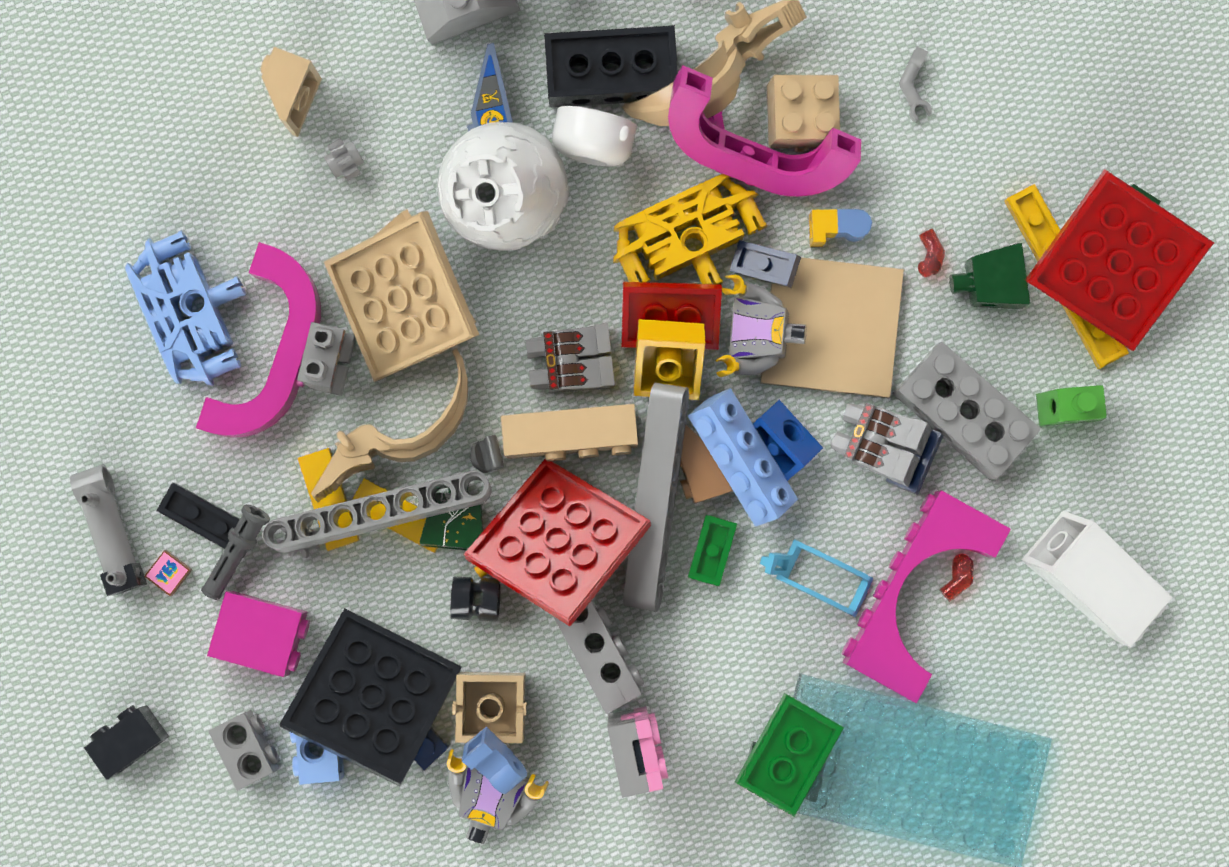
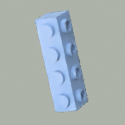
M731 388L707 398L687 415L755 527L779 519L798 500Z

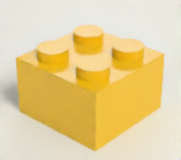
M638 320L633 396L650 397L653 384L661 383L687 387L689 389V400H699L705 351L704 324Z

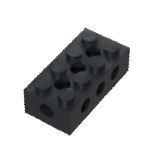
M675 25L544 33L550 108L631 103L671 84L678 74ZM640 61H647L652 66L647 69H641L636 64ZM608 63H615L619 68L615 71H608L604 66ZM576 65H583L587 68L582 73H575L571 70Z

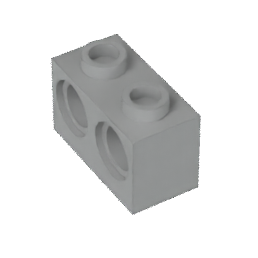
M251 710L208 731L237 791L280 769L277 764L280 762V758L275 747L272 744L268 745L264 738V724L259 715H253ZM235 725H241L245 728L247 738L244 742H239L234 738L233 729ZM249 755H255L261 760L260 771L255 772L248 767L247 759Z

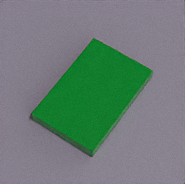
M784 693L734 782L795 817L844 727Z

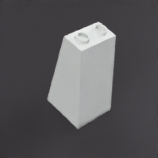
M1065 511L1060 513L1021 559L1112 639L1128 647H1131L1143 637L1146 628L1156 617L1164 612L1167 603L1173 598L1094 521Z

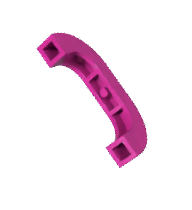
M682 65L674 80L668 113L671 134L677 145L686 155L699 164L711 168L720 174L728 175L743 181L747 185L755 186L774 194L799 197L819 194L836 187L851 175L861 161V139L835 128L829 131L823 142L816 149L800 155L784 154L719 128L711 123L703 113L711 98L713 78Z
M261 242L258 243L248 273L257 279L282 288L289 302V316L267 382L258 396L243 404H227L208 397L205 398L196 428L224 437H246L258 434L272 427L287 413L296 398L299 387L305 386L297 378L311 322L320 324L321 321L320 297L309 273L284 251Z

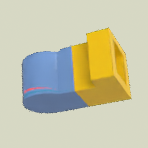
M860 209L812 210L809 214L810 247H823L826 243V238H845L851 242L861 241L872 227L871 217L867 212Z

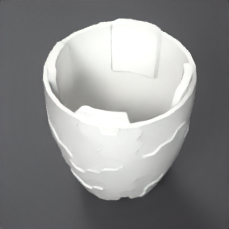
M512 122L487 123L471 129L456 140L444 156L437 183L438 201L443 215L450 226L468 242L485 249L498 251L521 249L549 234L560 221V215L568 203L570 189L564 163L552 143L533 128ZM483 182H488L495 188L496 195L491 202H484L478 196V187Z

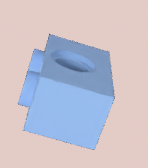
M290 732L291 742L296 743L297 756L293 757L292 767L294 776H299V785L335 782L344 778L343 758L325 749L322 756H315L309 750V741Z

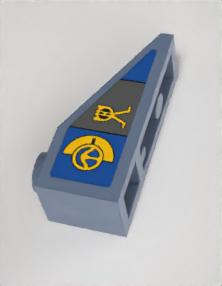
M494 43L487 44L471 110L473 124L467 125L468 131L491 122L513 123Z

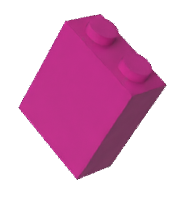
M226 591L207 656L286 677L290 675L291 671H296L301 652H298L297 648L300 639H305L310 625V620H306L308 612L243 593Z

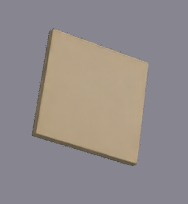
M428 211L420 212L324 261L374 382L479 335Z
M801 257L792 289L771 283L770 293L779 298L783 303V307L788 310L790 324H806L805 344L787 343L785 358L779 359L775 366L761 373L760 384L890 398L904 269Z

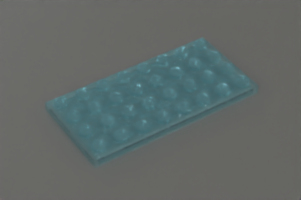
M799 673L793 698L841 725L844 729L800 806L798 814L1012 867L1022 866L1052 738ZM766 802V804H767L768 806L774 807V808H778V807L772 805L771 803Z

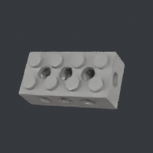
M943 342L935 345L892 393L922 421L927 422L933 430L941 432L944 435L943 439L989 480L999 478L1041 430L1038 425ZM937 382H941L946 386L947 395L945 398L936 393L935 385ZM962 403L967 404L971 408L972 415L970 419H966L961 415L960 407ZM987 425L992 426L996 431L994 441L986 437L985 429Z
M591 600L587 605L588 616L584 620H575L571 626H568L556 617L554 619L603 710L608 714L642 695L640 686L644 684V681L635 664L630 667L627 665L624 656L628 655V652L619 635L613 638L607 627L611 626L612 622L604 607L602 606L597 609L593 600ZM599 633L604 638V645L599 649L590 648L585 640L587 635ZM606 663H615L619 666L620 673L614 678H608L603 675L601 668Z

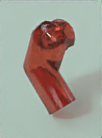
M932 228L919 235L927 251L925 260L918 263V270L923 277L938 274L941 271L945 258V250Z
M960 553L953 558L952 580L939 589L949 602L973 583L974 564L967 554Z

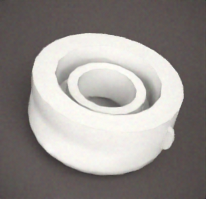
M561 106L557 109L552 142L557 151L567 158L591 165L614 167L623 164L629 159L637 125L628 119L611 113L584 107Z

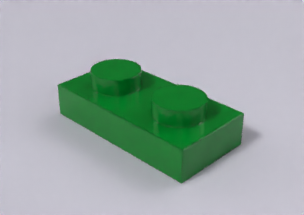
M705 515L688 578L720 587L737 523Z

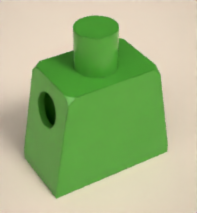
M1103 385L1060 388L1036 394L1039 426L1096 422L1107 418ZM1053 399H1054V401H1055V403H1056V412H1055V414H1054L1053 409H1052V401H1053Z

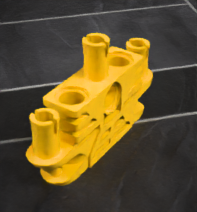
M720 174L646 208L614 226V232H619V240H617V254L613 257V263L620 262L629 282H639L636 274L641 282H650L651 279L648 277L638 257V254L642 252L645 259H649L648 266L650 270H654L653 276L656 281L693 264L702 284H712V282L713 284H722L723 280L710 255L738 243L739 240H743L745 234L742 229L738 230L740 224L738 219L733 220L735 214L733 209L737 208L749 235L755 234L757 229L761 231L768 226L754 201L759 194L754 190L747 191L740 184L730 180V176ZM724 186L733 196L723 198L719 189ZM686 229V230L682 233V235H681V237H680V240H679V238H678V236H677L676 233L679 232V231H681V230ZM631 230H635L639 239L630 244L628 233ZM690 238H696L700 240L703 247L699 251H690L685 246V241Z

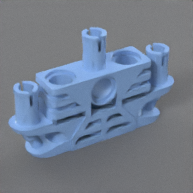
M182 230L155 243L149 238L145 242V250L139 255L137 262L133 266L127 263L125 269L170 376L176 384H182V379H190V381H204L205 384L213 386V378L241 367L240 360L236 359L238 356L233 348L206 361L204 357L212 354L211 349L215 351L222 350L223 344L227 347L233 345L218 306L245 296L246 292L244 288H241L243 285L238 276L229 281L209 288L197 258L190 252L184 254V260L179 257L173 259V265L169 262L163 263V260L191 249L190 243H186L188 239ZM150 264L152 273L141 277L140 272ZM197 297H203L204 307L199 312H193L192 302ZM181 310L191 318L184 320ZM190 359L195 367L181 369V363Z

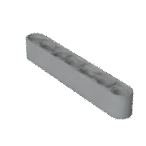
M654 383L650 392L635 511L649 519L651 527L628 556L623 604L627 607L657 612L661 605L689 403V389L687 387Z
M467 471L273 519L264 526L262 539L269 548L281 553L299 550L480 505L490 498L492 487L482 472ZM474 480H480L484 483L483 491L476 496L469 495L467 493L468 484ZM441 488H448L451 490V497L448 502L444 504L436 503V492ZM409 496H416L418 498L417 508L411 512L404 511V500ZM377 504H384L386 507L385 515L379 520H373L370 516L371 509ZM351 512L353 521L350 526L340 528L338 525L339 516L342 513ZM312 520H319V532L314 536H307V524ZM280 528H286V540L281 544H275V532Z

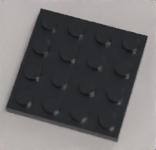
M344 608L281 720L280 727L401 787L462 666Z

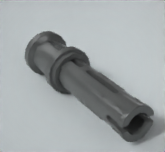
M246 504L241 509L242 516L236 527L231 528L228 532L229 542L205 585L201 588L205 596L214 600L220 599L246 551L256 546L257 535L263 525L270 521L269 515L260 508Z

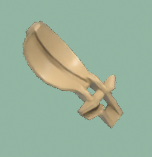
M782 0L749 15L744 5L738 2L735 8L736 12H731L730 10L725 12V20L729 25L715 37L718 48L705 61L693 69L713 78L711 98L703 110L707 119L723 111L735 99L741 80L740 74L746 65L745 61L750 57L762 61L764 59L762 51L770 42L807 18L799 0ZM776 17H778L779 21H777V22H775V23H773V24H770V25H768V26L763 27L764 25H766L767 23H769L771 20H773V19H775ZM674 82L645 98L625 103L622 107L623 110L634 119L643 120L658 126H669L668 113Z
M457 348L452 353L458 367V381L452 400L441 417L425 432L407 439L393 440L378 432L370 424L361 425L347 435L339 431L337 438L341 443L339 441L335 443L337 450L311 493L317 502L332 494L333 491L335 492L353 474L375 469V465L372 462L374 456L379 455L382 458L397 462H415L437 452L455 433L463 419L468 402V378L463 358Z

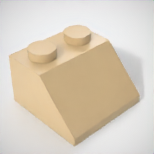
M273 47L271 55L267 54L262 62L261 77L279 119L293 136L298 137L322 78L310 60Z

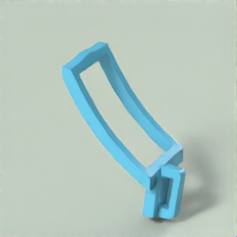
M793 540L787 554L769 553V556H762L760 564L766 567L765 573L777 575L776 579L856 617L865 600L868 589L873 581V578L797 540ZM802 549L862 578L849 608L788 579Z

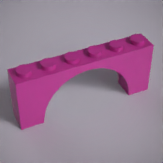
M942 490L935 491L934 495L929 493L920 507V511L924 512L918 524L913 522L906 532L904 539L908 542L902 552L897 551L889 564L892 572L887 581L882 579L873 594V597L876 598L871 610L867 608L864 610L857 623V626L861 627L855 639L849 638L841 653L845 656L842 663L916 704L932 674L922 668L911 657L898 632L896 604L903 582L919 563L942 551L964 549L982 554L988 558H996L1011 530L1009 527Z

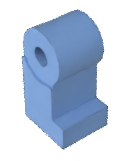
M487 727L464 745L462 762L471 770L475 767L500 793L507 794L527 777V771L521 761Z

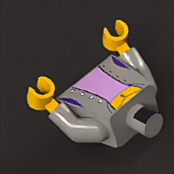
M738 275L725 276V278L731 279L734 282L733 290L722 288V292L725 295L738 294L740 297L734 296L729 355L721 356L715 360L716 362L723 361L727 365V370L716 372L719 377H725L732 373L735 375H758L775 366L779 359L785 358L787 343L805 344L806 324H790L789 312L783 307V303L779 298L763 287L744 282Z
M450 749L447 760V767L449 769L448 785L452 802L459 808V816L471 820L466 838L471 841L484 844L490 827L503 831L506 825H516L533 810L549 785L548 781L543 786L536 785L533 781L536 775L532 774L530 778L526 777L507 794H502L475 767L471 770L462 762V759L456 758L453 755L454 749Z

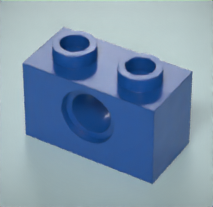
M780 399L753 423L787 481L823 449L819 442Z

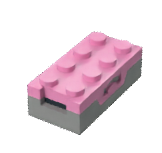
M645 706L608 714L607 728L622 798L663 789L662 780L668 778L662 747L661 745L655 747V745L661 744L655 713L648 714L647 707Z

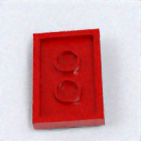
M623 282L621 347L636 348L638 320L642 319L702 323L705 328V350H719L722 285Z

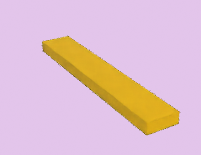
M1033 184L1005 199L1004 202L1038 262L1060 232V228L1036 185ZM1063 306L1097 369H1101L1129 354L1123 344Z

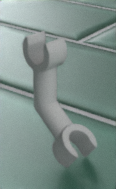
M916 47L899 82L900 88L911 107L909 116L915 123L919 120L915 113L916 107H923L928 116L932 113L931 105L920 98L913 84L928 54V51Z

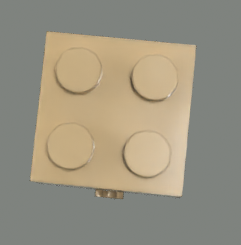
M774 75L767 84L769 148H794L795 152H806L808 148H817L832 128L840 130L838 75Z
M459 672L456 676V701H453L452 715H456L455 742L467 743L487 727L503 743H523L525 739V716H527V702H525L526 673Z

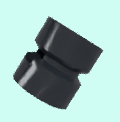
M454 576L451 588V619L470 620L473 615H476L479 621H498L501 582L495 578H481L479 582H475L472 577ZM476 593H483L482 605H475Z

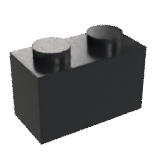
M134 705L130 706L117 716L119 720L117 724L110 729L105 725L90 736L92 742L85 746L84 749L106 780L117 776L169 738V735L147 705L137 709Z

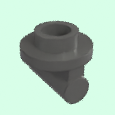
M496 435L485 437L484 440L474 443L471 447L470 461L482 473H489L493 470L504 468Z

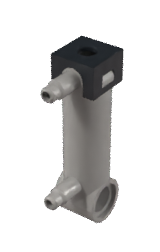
M102 464L71 475L70 484L73 494L82 506L103 569L100 577L106 595H119L147 585L141 564L135 561L114 497V482L107 467Z

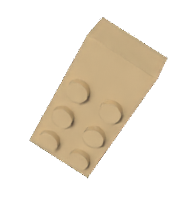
M634 404L501 416L504 456L507 459L545 456L547 461L566 460V454L578 453L579 459L599 457L598 451L611 450L612 456L631 454V448H637L638 446Z

